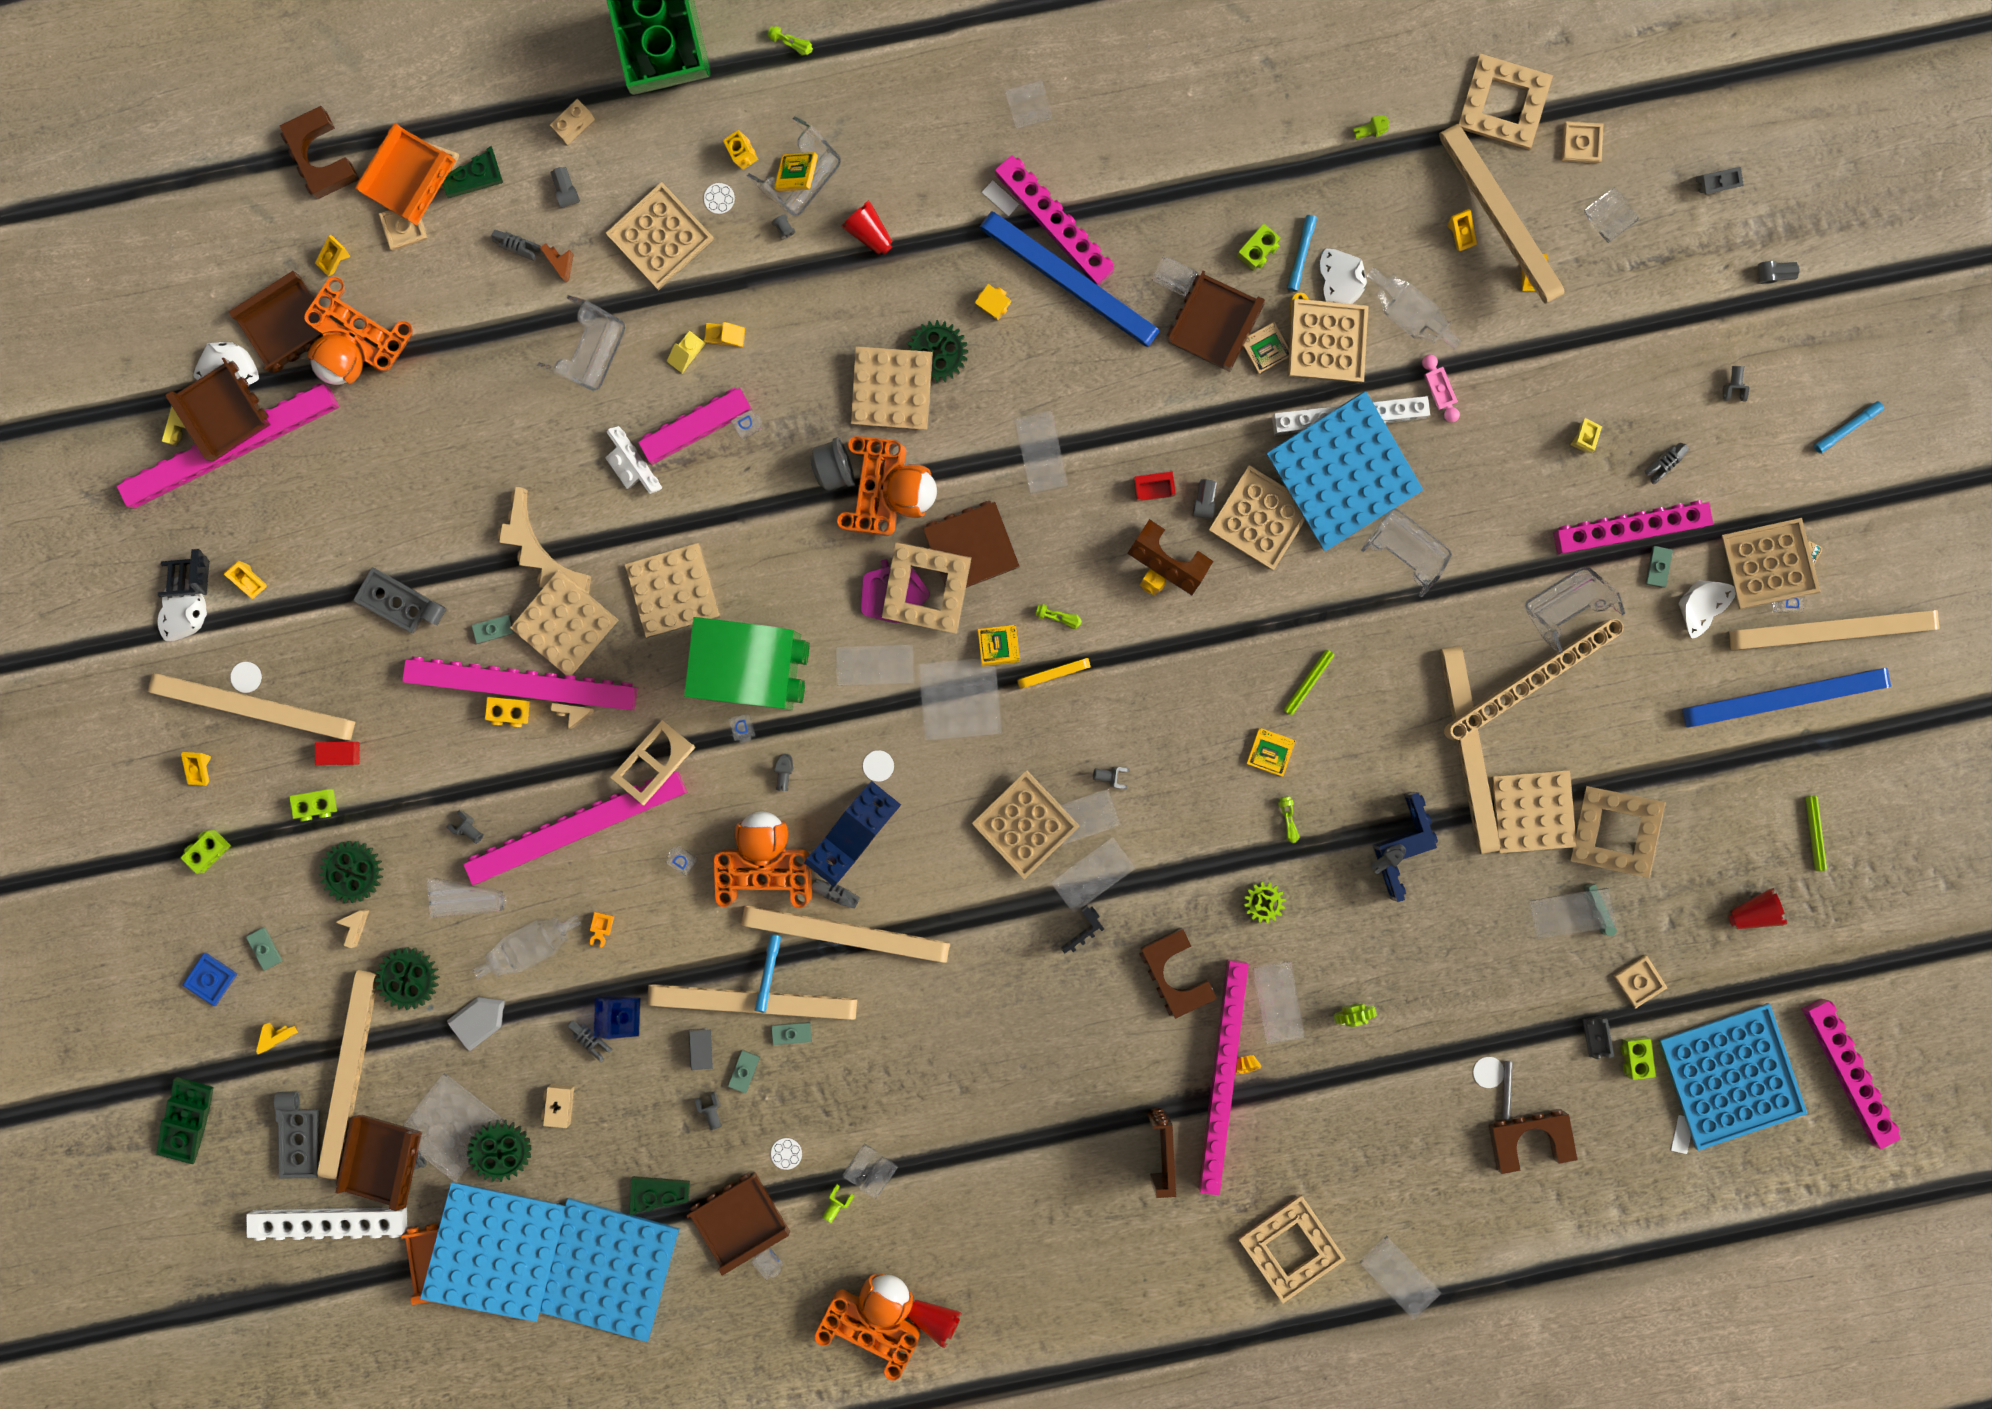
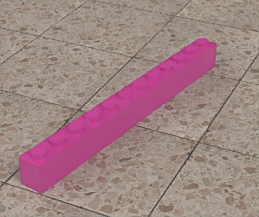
M321 383L311 387L310 391L306 393L300 392L294 395L293 399L279 402L277 407L271 410L266 409L265 411L269 415L267 419L271 425L216 461L211 462L205 459L196 444H194L190 450L178 452L173 456L174 458L168 461H160L156 464V467L144 469L139 472L140 475L134 478L128 477L122 480V483L117 485V488L126 507L135 509L340 407L329 386Z
M412 656V660L405 659L403 682L633 711H635L638 688L633 687V683L621 682V686L614 685V681L602 680V683H595V679L583 677V681H578L576 676L564 675V679L557 678V674L545 673V676H538V672L526 670V674H521L519 669L507 668V672L500 671V667L488 666V669H481V665L469 663V667H464L462 662L450 661V665L443 664V660L431 659V662H424V658Z
M673 772L644 806L629 793L623 795L617 793L609 797L610 801L603 803L601 800L592 804V808L587 811L583 808L573 812L575 816L571 818L564 816L556 820L557 824L552 826L549 823L539 827V831L532 834V831L522 834V839L518 841L514 839L503 843L504 847L497 849L495 846L486 850V854L481 857L479 854L468 858L469 862L463 865L471 884L476 885L688 792L680 773ZM654 778L645 781V785L640 788L637 785L633 787L642 793Z
M1227 959L1198 1186L1200 1193L1220 1196L1249 964L1245 961Z

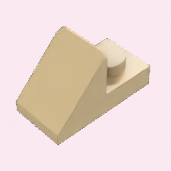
M552 703L551 711H556L558 716L568 717V713H570L568 729H573L594 712L592 708L556 703Z
M368 909L360 910L336 922L350 927L344 935V946L349 948L357 947L369 913Z

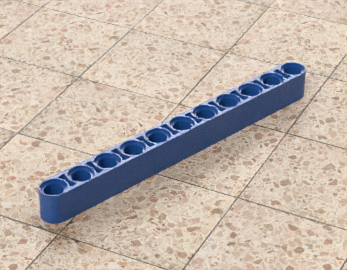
M990 211L980 225V229L1145 347H1149L1160 331L1156 326L995 212Z
M1881 668L1683 708L1682 712L1685 726L1689 728L1892 687L1888 668Z

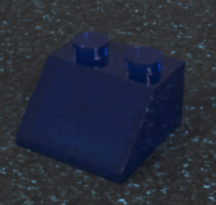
M613 996L595 998L594 1036L604 1039L639 1036L641 998Z

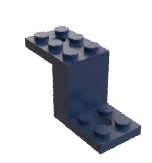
M871 781L845 810L828 835L805 860L804 864L835 887L883 826L899 809L901 804Z
M1419 792L1404 794L1415 831L1373 844L1377 860L1384 856L1387 848L1396 844H1401L1406 848L1403 859L1437 848L1436 843H1438L1435 832L1431 831L1430 825L1432 821L1429 814L1425 813L1423 807L1426 806L1425 800L1422 795H1419ZM1390 865L1381 873L1390 899L1400 902L1405 900L1406 890L1403 883L1400 884L1398 876H1400L1398 867L1394 868Z

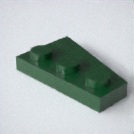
M492 146L488 147L483 154L471 158L472 161L466 165L459 166L447 175L443 182L447 198L503 183Z
M633 1176L631 1179L629 1216L637 1212L651 1211L658 1207H668L688 1202L690 1181Z

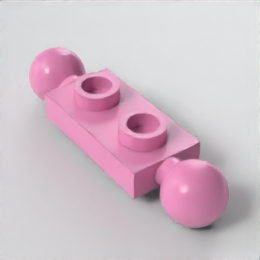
M1431 354L1426 355L1422 360V365L1425 369L1429 370V373H1426L1424 377L1438 410L1445 408L1444 418L1447 422H1456L1459 419L1460 413L1452 405L1458 401L1444 367L1437 369V358Z

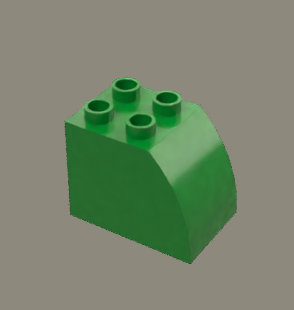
M607 0L626 85L632 95L710 77L709 60L694 0Z
M693 617L684 697L793 710L794 703H803L805 680L796 678L798 664L807 665L810 643L806 642V640H801V634L795 630Z

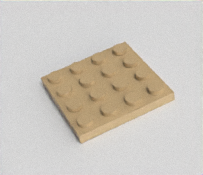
M663 182L657 185L606 232L607 236L658 291L714 240V237Z
M1293 299L1288 376L1363 383L1368 306Z
M856 347L851 424L928 429L933 352Z
M1249 465L1208 531L1274 571L1305 519L1287 488Z
M1802 518L1722 535L1740 610L1821 592Z
M699 543L625 564L646 638L693 625V617L708 619L720 617Z
M558 570L510 628L565 675L572 676L619 620L561 570Z
M1028 770L972 823L1024 880L1080 827Z
M1570 770L1492 776L1495 821L1500 842V851L1498 853L1571 848L1576 846Z

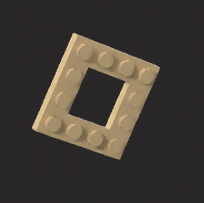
M1479 54L1458 124L1465 131L1530 150L1553 75ZM1492 80L1527 90L1518 124L1482 113Z
M896 542L882 618L957 633L972 557ZM912 566L948 573L941 610L905 602Z
M1586 786L1576 833V846L1573 847L1571 861L1650 878L1666 802ZM1603 809L1641 817L1633 855L1595 847Z
M1301 1194L1238 1238L1282 1303L1291 1299L1346 1260ZM1298 1223L1318 1253L1289 1274H1286L1266 1244Z

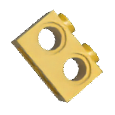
M487 697L485 720L491 721V725H503V722H510V726L522 727V724H528L530 701ZM497 706H499L502 710V713L499 717L495 716L494 710ZM519 708L521 715L516 719L513 716V711Z

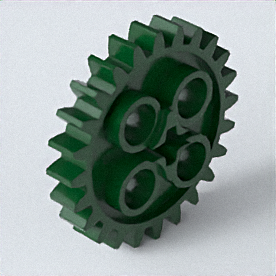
M936 320L935 325L928 321L927 328L921 324V331L915 329L917 336L910 335L913 342H907V345L912 348L908 350L933 352V359V350H938L943 338H947L940 348L942 354L938 353L932 364L931 381L935 378L936 383H939L940 378L946 382L947 376L953 380V373L955 372L959 375L958 368H965L961 362L968 360L967 357L963 356L968 354V350L963 349L967 346V342H961L965 336H958L960 329L953 331V324L946 327V321H944L941 326L938 320ZM937 335L939 340L936 343H931L929 337ZM949 344H953L956 347L955 351L950 353L945 348ZM944 361L946 366L943 369H938L936 363Z
M347 841L346 845L344 842H340L339 848L332 846L333 852H326L328 858L321 859L325 862V865L319 866V868L324 869V872L320 873L319 876H324L325 879L320 883L327 884L324 890H331L329 896L336 894L337 901L341 900L342 897L343 903H347L349 899L351 903H356L357 899L359 902L364 901V897H371L369 891L372 893L376 892L374 886L381 885L377 879L383 878L379 871L384 870V868L378 867L382 860L376 861L375 859L379 854H371L373 848L366 850V843L360 846L359 841H355L354 844H352V841ZM345 854L349 855L350 862L348 864H346L343 859ZM363 862L367 865L366 872H363L361 870V864ZM336 864H339L341 867H343V868H345V869H351V868H352V872L355 873V874H358V875H351V872H350V871L345 870V869H342V868H338V867L336 866ZM337 872H340L342 875L340 881H337L335 878ZM359 875H363V876H365L367 879L364 880V879H363L362 877H360ZM354 880H357L359 883L357 890L353 887Z
M405 947L404 951L399 948L396 949V953L394 951L390 952V957L386 956L383 958L385 963L378 964L382 970L376 971L380 975L379 978L375 979V981L380 982L376 989L383 990L379 996L386 995L387 997L384 1002L391 1000L390 1006L393 1007L398 1004V1010L402 1009L404 1005L406 1010H409L411 1005L413 1009L418 1008V1003L421 1006L425 1005V1000H431L429 994H436V991L432 988L439 986L438 983L434 982V980L440 978V976L434 975V972L439 970L438 968H432L435 961L429 963L430 955L423 957V950L417 954V948H413L411 952L409 947ZM398 962L404 966L402 972L397 969ZM416 967L422 969V976L416 974ZM408 975L407 977L410 979V981L407 982V979L404 978V976ZM393 981L399 984L398 991L392 987ZM412 985L417 987V995L411 992Z
M496 1120V1125H493L489 1121L487 1128L481 1125V1132L475 1130L476 1137H470L471 1143L468 1144L467 1149L469 1151H467V1157L471 1158H469L468 1163L473 1164V1171L478 1169V1176L484 1173V1180L489 1176L492 1177V1182L495 1181L496 1177H499L500 1182H502L505 1176L510 1180V1174L517 1177V1170L524 1171L523 1165H528L527 1158H531V1153L529 1152L531 1150V1145H529L530 1138H525L527 1132H521V1126L514 1128L515 1122L507 1125V1120L503 1124ZM507 1138H511L514 1140L511 1143L504 1142V1140ZM487 1140L494 1142L492 1145L484 1144ZM509 1156L515 1158L513 1161L505 1160ZM489 1158L495 1160L493 1163L485 1162Z

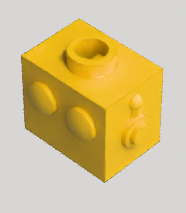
M739 130L723 139L733 162L742 170L759 160L751 146L750 140Z
M988 284L978 294L975 304L998 321L1002 315L1006 314L1011 300L1005 296L1006 292L998 286L995 289Z
M1150 569L1139 586L1145 592L1156 596L1158 591L1160 592L1164 588L1167 579Z

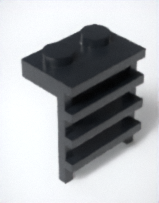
M191 549V559L161 561L162 567L168 566L166 592H158V596L172 598V596L184 597V595L195 596V594L207 595L210 562L207 556L200 549ZM190 564L189 590H184L186 566ZM175 565H179L177 591H173Z
M1086 904L1081 908L1082 913L1091 925L1061 947L1064 954L1069 950L1075 952V946L1079 943L1084 945V939L1088 936H1091V938L1095 937L1094 932L1096 930H1104V927L1098 920L1100 916L1093 906L1089 908Z

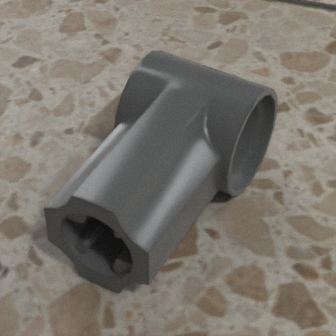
M558 167L551 171L560 207L565 208L579 203V196L572 185L567 168Z
M1766 261L1758 264L1760 284H1769L1781 280H1796L1800 272L1797 262L1776 263V261Z
M1200 479L1193 516L1213 518L1216 481Z

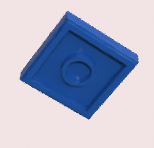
M203 953L182 986L212 1006H217L238 973L208 953Z

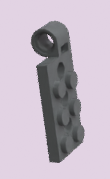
M374 567L371 568L353 600L413 634L422 618L438 626L447 610L444 606ZM379 588H383L385 591V595L381 599L376 596V591ZM397 597L402 601L399 608L393 606V600ZM412 607L418 609L416 617H411L409 614V610Z
M298 1091L277 1092L274 1098L276 1122H278L279 1179L318 1178L317 1173L320 1161L319 1109H300V1095ZM297 1114L303 1117L301 1125L297 1124L294 1120ZM296 1134L303 1136L302 1144H298L295 1141ZM296 1153L303 1155L304 1160L302 1163L296 1162Z

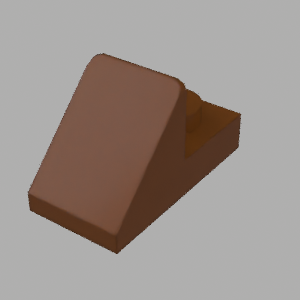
M545 243L540 247L561 278L568 282L573 262V253L568 250L560 256L554 246L550 248Z

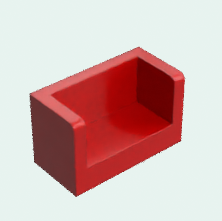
M1173 471L1135 476L1133 479L1136 502L1174 497L1176 495Z
M315 742V765L360 764V742Z

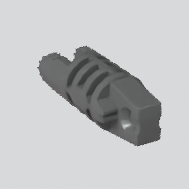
M494 230L491 235L492 241L498 244L499 247L532 261L535 260L536 256L531 251L540 252L541 250L540 245L508 232L504 233Z
M1678 443L1676 446L1670 447L1644 471L1646 475H1651L1657 471L1650 479L1652 484H1656L1682 460V457L1689 451L1685 443Z
M816 879L812 884L814 891L840 905L855 909L859 902V896L839 885L833 887L828 882Z
M572 1020L568 1025L574 1032L572 1037L584 1046L598 1061L602 1062L604 1058L594 1050L597 1044L601 1045L606 1052L610 1053L613 1050L584 1023L579 1026Z

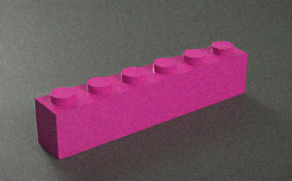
M732 388L726 392L725 396L721 398L715 397L710 400V404L705 407H696L692 410V414L688 416L682 415L675 419V423L661 426L658 432L644 435L638 443L649 463L653 465L752 412L753 410L740 388Z

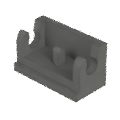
M1741 167L1695 176L1696 182L1701 183V188L1698 190L1699 193L1710 194L1744 186Z
M1603 1016L1583 1019L1589 1057L1595 1059L1614 1057L1608 1019Z
M689 1029L691 1070L713 1069L711 1029Z

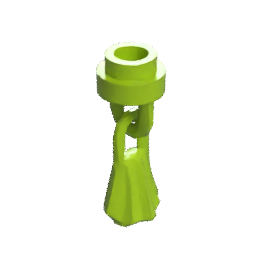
M771 26L768 31V37L771 41L783 40L785 45L794 48L802 56L808 55L813 50L809 40L799 39L788 34L783 35L781 34V28L778 26ZM789 38L794 40L793 43L788 42Z
M1038 604L1035 615L1039 616V619L1043 620L1044 616L1066 624L1072 629H1077L1082 623L1081 618L1077 614L1051 611L1047 609L1048 605Z
M1290 796L1279 798L1278 806L1281 807L1282 814L1286 819V840L1296 843L1300 836L1292 818V805H1294V802ZM1289 806V811L1286 812L1285 807Z

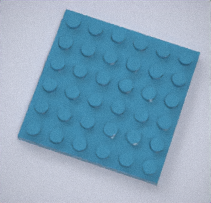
M1366 391L1266 453L1323 551L1329 550L1423 491L1421 484Z
M1769 1003L1659 1039L1696 1150L1700 1151L1808 1114Z
M451 1182L420 1299L537 1322L566 1205Z
M568 1198L539 1312L648 1342L680 1228L633 1215L629 1216V1214Z

